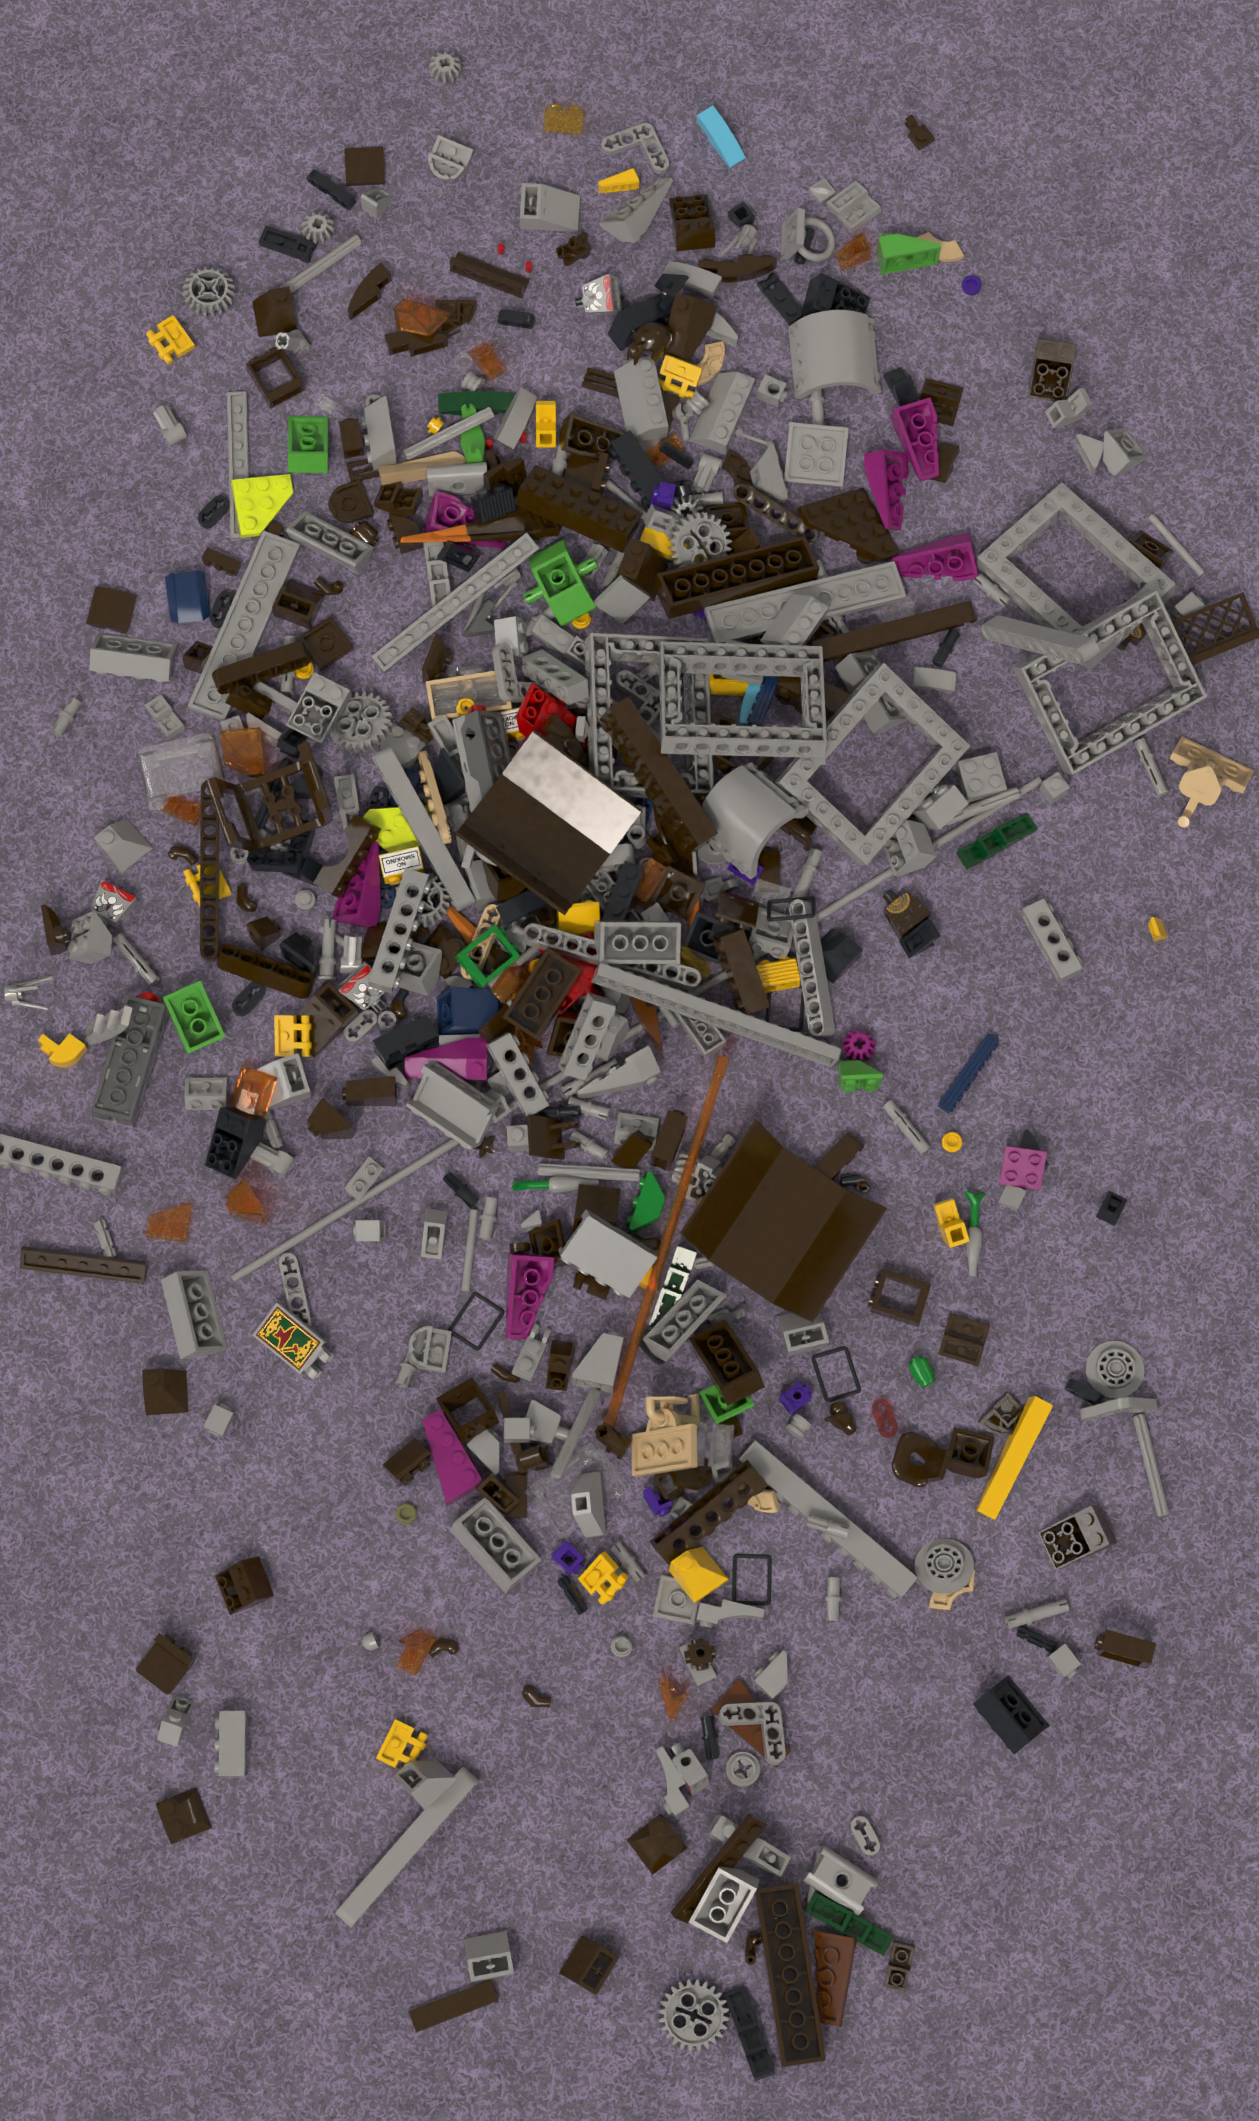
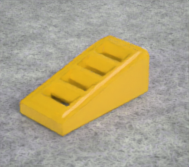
M634 168L598 182L599 193L639 189V178Z

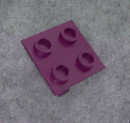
M1006 1145L999 1184L1040 1190L1047 1151Z

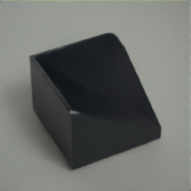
M745 202L728 211L729 220L738 227L752 224L755 221V215Z

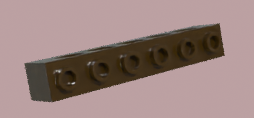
M747 1459L651 1539L650 1543L670 1566L672 1560L687 1550L694 1549L701 1539L711 1535L719 1524L729 1520L737 1509L743 1508L748 1503L750 1498L760 1494L767 1485L766 1481ZM746 1484L744 1489L738 1490L740 1485ZM730 1497L727 1503H722L725 1498ZM714 1511L712 1516L706 1517L708 1512ZM698 1525L695 1530L689 1531L691 1526ZM681 1538L678 1544H673L676 1539Z

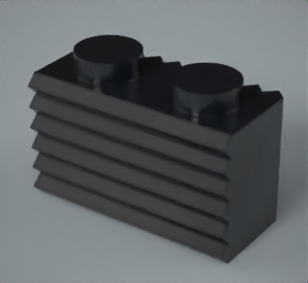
M497 483L490 490H479L476 493L477 495L470 497L474 518L482 523L516 511L513 489L504 483Z

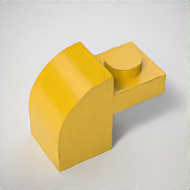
M536 401V447H556V401Z
M70 1033L60 1045H57L44 1034L38 1039L41 1046L40 1050L50 1056V1063L57 1067H69L76 1064L87 1051L86 1045Z
M950 1198L933 1204L938 1221L937 1225L946 1245L952 1248L969 1242L965 1224L959 1217L954 1199Z

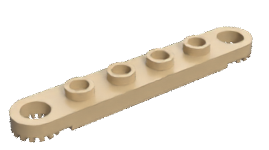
M427 751L418 752L421 769L419 776L421 783H425L423 785L424 795L429 797V800H427L429 812L433 811V826H437L442 844L451 843L450 828L431 763L427 759L428 753Z

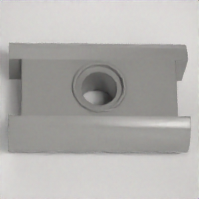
M486 462L427 467L429 498H432L436 491L456 496L476 494L479 490H487L483 476L487 472Z
M823 1845L817 1853L820 1855L818 1862L811 1873H805L803 1881L858 1916L864 1909L861 1903L870 1888L876 1889L879 1880ZM840 1874L845 1877V1883L841 1887L836 1883V1878Z

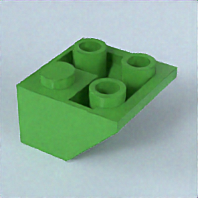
M860 1060L838 1062L839 1090H844L845 1093L856 1092V1089L873 1092L880 1088L883 1073Z

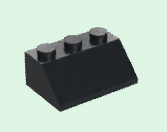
M1009 1675L973 1703L978 1713L984 1717L992 1730L997 1733L1005 1743V1746L1014 1755L1050 1726Z

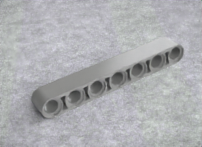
M799 899L792 901L789 906L790 916L812 914V902ZM817 916L791 920L808 1029L810 1034L815 1037L829 1038L834 1034L835 1025Z

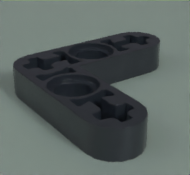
M303 820L304 824L310 822L308 820ZM315 830L292 838L287 852H251L247 857L250 868L253 871L295 873L301 871L308 857ZM298 844H305L301 849H295ZM281 859L279 863L271 864L273 860Z

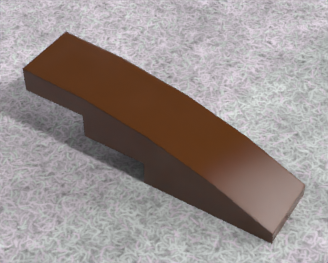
M630 997L635 1015L646 1035L658 1051H663L655 1006L647 1007L645 1001Z

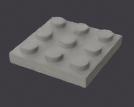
M790 422L784 482L843 488L849 428Z

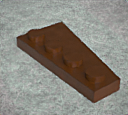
M738 1679L711 1712L718 1717L720 1709L726 1704L756 1703V1701L741 1680ZM738 1709L736 1714H730L729 1710H727L723 1715L727 1716L730 1720L733 1715H739L740 1710ZM752 1709L744 1710L746 1718L753 1719L755 1717ZM761 1724L728 1726L765 1758ZM770 1728L767 1730V1734L771 1739L778 1738V1733L775 1729ZM773 1744L774 1750L770 1754L775 1759L780 1756V1754L776 1753L775 1747L777 1744ZM785 1744V1750H786V1756H787V1755L789 1754L790 1750H789V1748L787 1747V1745Z
M814 1931L816 1942L815 1959L817 1961L816 1981H818L817 2004L820 2023L842 2027L857 1939Z

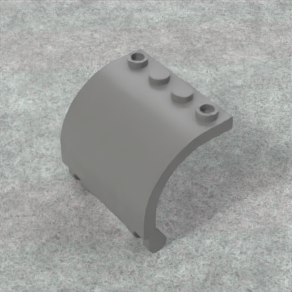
M829 310L805 316L788 326L795 398L803 399L817 390L839 385L866 388L870 394L882 393L881 385H879L880 373L877 368L875 348L876 332L873 329L875 327V320L869 318L867 314L855 311Z
M753 762L745 766L741 765L724 776L713 787L701 806L718 832L709 844L749 879L757 876L759 855L775 831L793 818H803L808 813V809L804 805H799L797 799L789 797L767 778V774L762 770L759 771Z

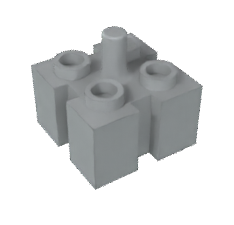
M708 1155L701 1159L693 1174V1177L696 1179L690 1183L684 1198L699 1205L723 1169L720 1167L721 1162Z

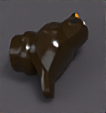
M838 1401L832 1403L829 1410L831 1416L825 1417L824 1421L830 1422L846 1435H853L857 1427L854 1424L853 1416L849 1413L846 1402Z

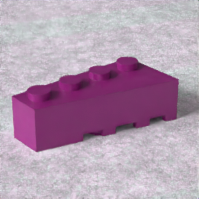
M440 1409L422 1419L445 1502L448 1506L476 1490L475 1487L482 1481V1478Z

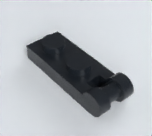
M265 226L259 240V246L291 256L305 263H310L311 253L315 251L317 246L312 241L269 226ZM299 248H305L304 252L300 251Z
M775 273L768 275V279L765 281L761 280L757 283V287L789 326L804 316L801 314L802 308L781 284ZM771 285L775 287V289L772 291H770L768 288Z

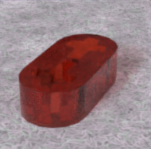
M878 1399L872 1405V1414L879 1434L883 1438L889 1439L897 1433V1423L889 1402L885 1399ZM878 1404L887 1407L884 1410L885 1417L883 1418L881 1412H876L875 1410L878 1408ZM885 1420H887L889 1426L894 1427L891 1430V1434L882 1430L885 1427Z

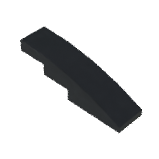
M528 890L502 903L496 909L504 924L508 926L522 917L526 918L540 909H546L551 905L531 890Z
M744 1986L723 1993L754 2080L757 2081L775 2074Z

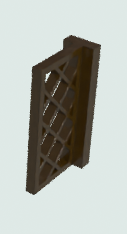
M1244 592L1172 621L1192 665L1259 638V629L1256 626ZM1240 598L1243 605L1240 612L1231 609L1233 601ZM1216 607L1226 609L1222 619L1213 616ZM1229 611L1238 615L1235 625L1225 621ZM1199 614L1208 617L1204 627L1195 623ZM1241 617L1248 619L1251 628L1244 630L1238 627ZM1211 619L1220 622L1217 633L1207 629ZM1184 621L1190 624L1186 634L1179 631L1177 623ZM1224 624L1233 628L1229 637L1220 634ZM1193 626L1203 630L1199 640L1189 636ZM1205 632L1215 635L1210 645L1202 642ZM1188 639L1197 643L1195 650L1190 653L1187 652L1185 647Z

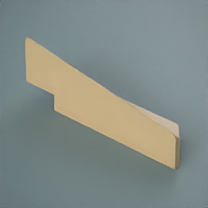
M452 451L396 465L377 466L382 485L400 481L404 484L427 479V467L467 464L463 455Z

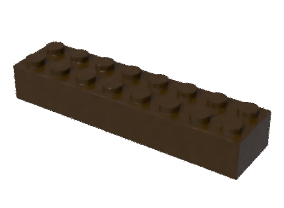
M802 536L657 573L654 588L667 618L671 619L702 611L708 606L815 581L819 566L806 537Z
M630 697L610 707L600 719L601 727L612 738L613 746L620 750L625 764L633 770L636 781L644 787L647 798L653 801L659 816L667 822L668 830L678 839L681 850L689 856L707 845L718 834L717 830L668 755L661 754L660 743Z
M794 1883L757 1889L754 1896L781 2068L826 2061L799 1885Z

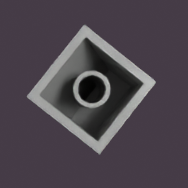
M482 860L473 861L469 870L465 869V876L475 899L477 912L485 910L491 904L498 906L510 900L506 899L498 902L495 900L488 887Z
M611 1331L608 1334L603 1333L573 1372L572 1385L588 1389L595 1388L599 1391L613 1394L624 1337H620L619 1333Z

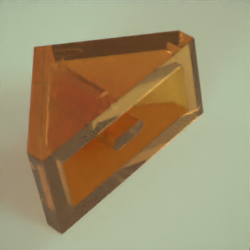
M861 232L834 255L841 270L844 271L868 262L870 260L871 247L864 233Z
M523 965L507 967L492 986L491 991L505 1004L518 994L530 973Z

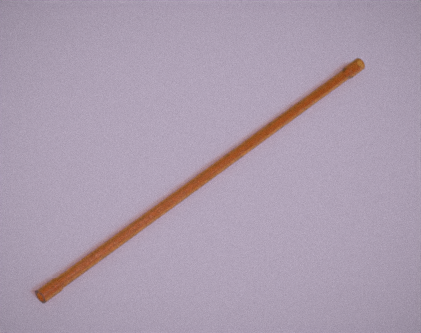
M718 1055L713 1069L710 1086L659 1245L658 1258L654 1262L609 1409L603 1421V1424L607 1423L615 1428L620 1405L719 1088L730 1060L724 1056Z

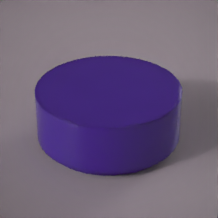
M976 276L965 277L962 281L963 292L971 296L978 294L981 290L980 279Z

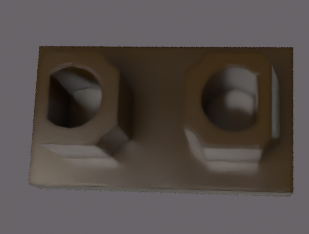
M582 232L578 236H572L566 245H560L556 248L557 256L559 259H563L564 266H570L580 258L586 259L589 257L592 249L587 240L588 233Z
M413 707L399 721V724L418 737L424 744L428 745L433 739V735L427 725L431 721Z

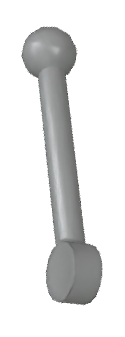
M737 429L735 431V435L737 437L742 436L750 440L756 441L758 443L767 445V447H769L770 444H774L772 441L767 442L765 440L745 434L741 429Z

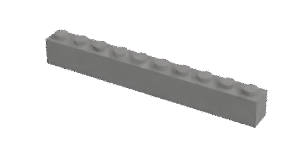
M756 1440L739 1458V1464L748 1459L766 1481L767 1485L765 1488L768 1487L770 1490H774L777 1500L780 1503L782 1501L789 1505L788 1510L795 1516L800 1514L805 1519V1524L808 1516L813 1515L826 1520L832 1518V1521L850 1526L846 1539L832 1534L825 1535V1531L817 1530L822 1533L820 1537L828 1544L833 1542L838 1547L836 1550L843 1557L849 1556L853 1559V1565L860 1571L866 1570L870 1574L869 1578L875 1584L879 1585L881 1583L887 1588L885 1592L893 1599L897 1597L901 1600L917 1581V1576Z

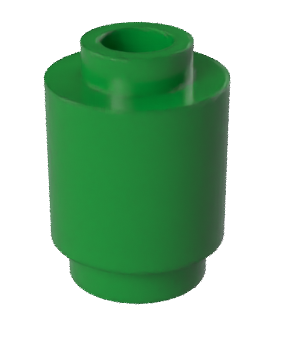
M920 1355L910 1360L911 1364L908 1368L917 1385L919 1384L921 1388H924L936 1381L934 1377L936 1374L927 1357L922 1358Z

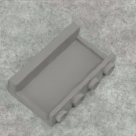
M436 1061L425 1064L421 1070L424 1076L414 1098L408 1101L406 1106L414 1114L426 1119L430 1125L442 1130L446 1136L458 1141L462 1147L472 1150L481 1145L499 1104Z
M586 1209L582 1214L583 1220L564 1248H559L560 1259L568 1265H576L578 1270L584 1275L588 1276L590 1274L594 1276L599 1284L603 1286L609 1285L617 1295L621 1297L625 1295L630 1298L658 1257L653 1249Z

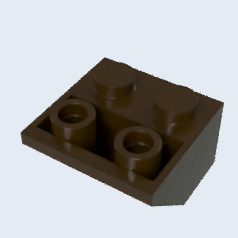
M288 580L279 590L272 606L273 615L311 630L326 594Z
M414 1438L383 1464V1468L399 1487L402 1484L407 1486L415 1479L413 1477L414 1474L418 1471L422 1473L430 1467L431 1453Z
M259 1556L240 1560L215 1575L229 1615L263 1603L274 1596Z
M581 1936L559 1974L596 1997L619 1957L590 1939Z

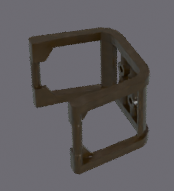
M309 742L297 745L302 758L299 762L250 781L232 784L217 777L205 780L229 847L247 851H258L314 831L333 821L331 804ZM303 771L319 817L305 824L301 817L303 810L297 804L295 798L296 791L290 786L288 776ZM280 780L283 787L281 793L286 799H279L277 801V797L271 792L269 783ZM259 787L262 788L264 794L262 799L270 813L269 820L275 825L277 831L276 835L261 839L245 793ZM224 793L235 795L250 839L241 837L235 825L231 822L228 823L220 798L225 797ZM288 809V813L293 817L296 827L285 831L282 824L284 817L279 811H286Z

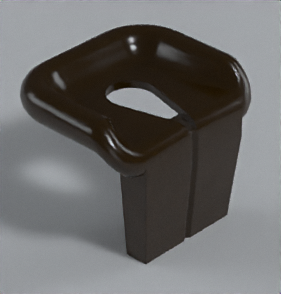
M805 816L803 818H793L779 829L789 836L792 835L795 840L803 844L805 851H810L812 846L811 836L817 825Z
M906 1432L898 1441L892 1461V1472L897 1479L914 1487H923L928 1482L944 1479L952 1452L947 1449L938 1448L934 1441L920 1434ZM914 1452L925 1460L924 1466L913 1465L910 1462V1455Z

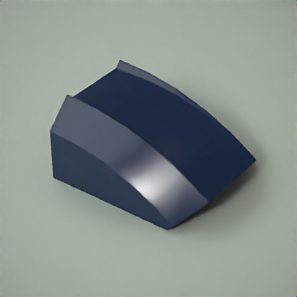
M195 570L184 573H171L165 577L170 619L172 622L203 621L210 616L205 572Z

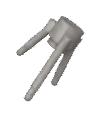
M744 225L742 230L738 231L735 238L719 255V258H722L737 241L736 249L741 244L746 246L751 244L748 254H753L755 244L758 241L755 238L757 230L751 225Z
M516 568L494 585L495 589L502 584L505 586L509 585V587L492 608L493 613L510 591L518 585L516 581L521 578V575Z
M48 976L5 985L6 1002L11 1001L12 1006L21 1005L48 1010L47 1006L19 1001V999H23V991L39 988L38 985L33 984L52 980L54 977Z

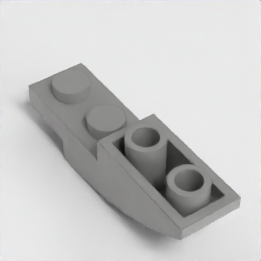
M541 615L530 633L546 643L544 646L586 670L585 641L578 636L573 637Z

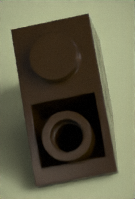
M346 418L340 421L339 428L344 458L364 456L359 419Z
M389 513V519L386 521L389 531H393L395 535L392 538L395 549L399 548L400 553L404 554L424 548L423 542H400L402 537L421 534L418 524L402 515Z
M552 1340L546 1389L567 1391L572 1342Z

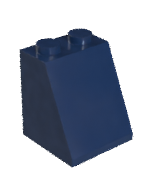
M452 986L436 998L439 1036L479 1034L478 1031L498 1012L500 1007L498 990Z

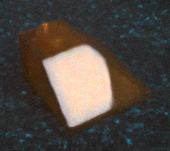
M402 299L393 308L396 329L430 336L450 316L449 312L410 299Z
M260 727L220 731L225 766L245 776L265 774V759Z
M241 1065L229 1104L244 1112L265 1117L278 1077Z
M246 1179L238 1183L225 1196L227 1203L224 1205L230 1215L234 1213L240 1219L261 1224L269 1223L265 1210Z

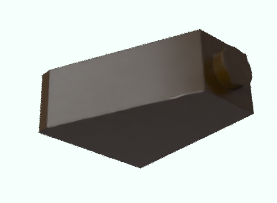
M395 1076L346 1081V1087H342V1100H346L347 1106H396L397 1085Z

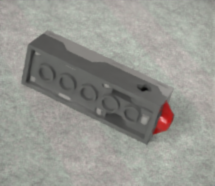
M483 704L471 706L466 715L452 720L471 813L511 762L502 713L487 712L486 706Z
M146 991L135 997L125 996L122 1008L124 1005L132 1007L129 1025L112 1039L91 1108L94 1119L132 1129L135 1128L169 1015L166 1005L160 1002L157 995Z

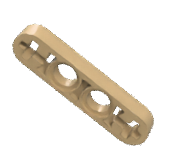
M491 904L485 908L472 941L481 935L483 929L491 926L486 921L489 923L491 921L497 927L501 925L502 918L496 909L497 905ZM496 910L498 916L492 918L489 914ZM493 933L475 947L483 948V954L480 957L473 955L475 948L467 953L470 959L472 958L474 961L479 962V964L475 962L474 964L480 972H482L495 940ZM461 966L462 976L469 981H473Z

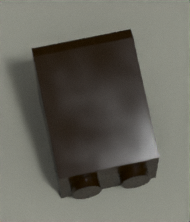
M630 538L617 572V578L623 575L649 593L650 598L648 600L654 602L657 596L654 588L657 573L667 571L668 565L650 544Z
M579 1184L573 1233L582 1222V1214L586 1209L616 1227L620 1189Z

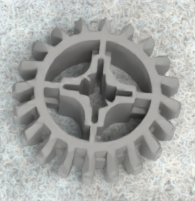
M204 266L203 271L197 268L196 274L191 272L190 278H186V284L183 285V298H185V304L189 306L190 310H196L197 315L203 312L205 318L208 313H211V317L214 318V312H218L221 316V309L228 312V305L232 306V299L236 297L234 293L236 288L233 284V279L229 278V274L227 272L223 273L221 268L216 271L214 266L211 267V270ZM198 285L200 288V292L198 293L199 295L195 297L193 293ZM223 285L225 291L222 297H220L218 291Z
M427 873L429 875L428 882H431L429 893H424L423 897L427 899L423 909L427 914L418 913L416 918L419 920L418 927L420 923H424L425 928L428 926V922L434 926L436 923L435 919L442 921L441 915H447L446 909L450 908V903L447 902L450 900L447 888H442L444 886L442 881L437 883V876L431 880L429 873ZM415 890L409 891L413 894V897L418 895V892ZM437 893L440 903L435 909L431 900ZM404 909L401 913L404 916H409L412 914V911Z

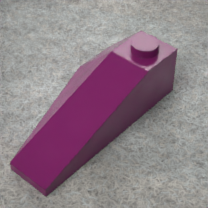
M931 398L894 408L890 415L891 422L919 481L922 482L938 477L937 414Z
M887 450L864 454L865 474L884 527L889 530H901L904 507L900 503V498L906 496V489L902 488L903 478L908 479L909 474L907 455L903 452Z
M436 491L426 516L424 533L448 529L478 520L474 518L472 507L469 508L462 504L460 499L453 495ZM506 541L462 542L463 544L504 549L506 546Z
M970 532L949 536L892 557L900 577L921 578L923 574L934 575L936 580H941V576H952V581H963L978 577Z
M376 841L370 847L368 856L360 864L356 876L348 884L346 893L341 898H337L332 919L338 923L360 927L377 925L381 904L379 845Z
M464 1038L405 1057L404 1078L422 1079L424 1076L421 1073L423 1066L431 1061H436L461 1079L487 1080V1047L485 1044L488 1042L484 1038Z
M508 1252L506 1338L527 1339L540 1304L543 1302L548 1285H550L553 1279L554 1257Z

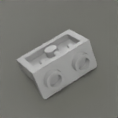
M227 1077L186 1078L184 1095L186 1110H220V1107H227Z
M619 1112L614 1144L623 1146L632 1133L640 1130L653 1143L649 1149L653 1150L656 1143L659 1119Z

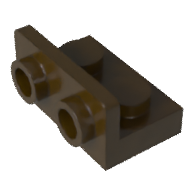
M237 682L227 696L225 703L246 714L249 712L262 720L265 714L270 712L273 700Z

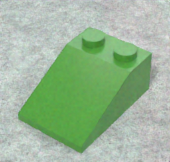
M884 234L878 237L876 250L880 273L883 275L938 264L941 245L902 234Z
M288 416V472L328 473V417Z
M201 980L162 997L185 1053L189 1054L226 1037Z

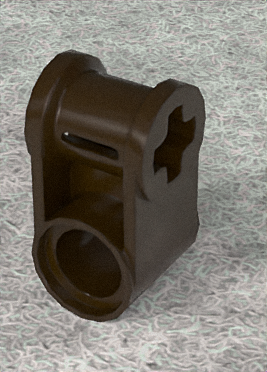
M538 1445L520 1452L519 1457L522 1466L526 1470L541 1471L554 1466L553 1462H550L547 1453L548 1446Z

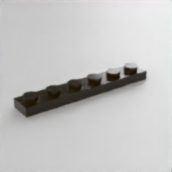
M25 1246L21 1248L20 1269L140 1284L145 1282L146 1261Z
M751 1813L745 1817L670 1912L674 1918L689 1924L692 1914L718 1867L734 1868L768 1825L764 1819Z

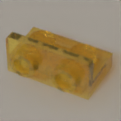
M550 104V107H545L543 131L582 135L584 111H580V107L577 106L561 109V105Z
M680 942V965L698 970L701 979L708 977L712 970L703 960L692 954V951Z

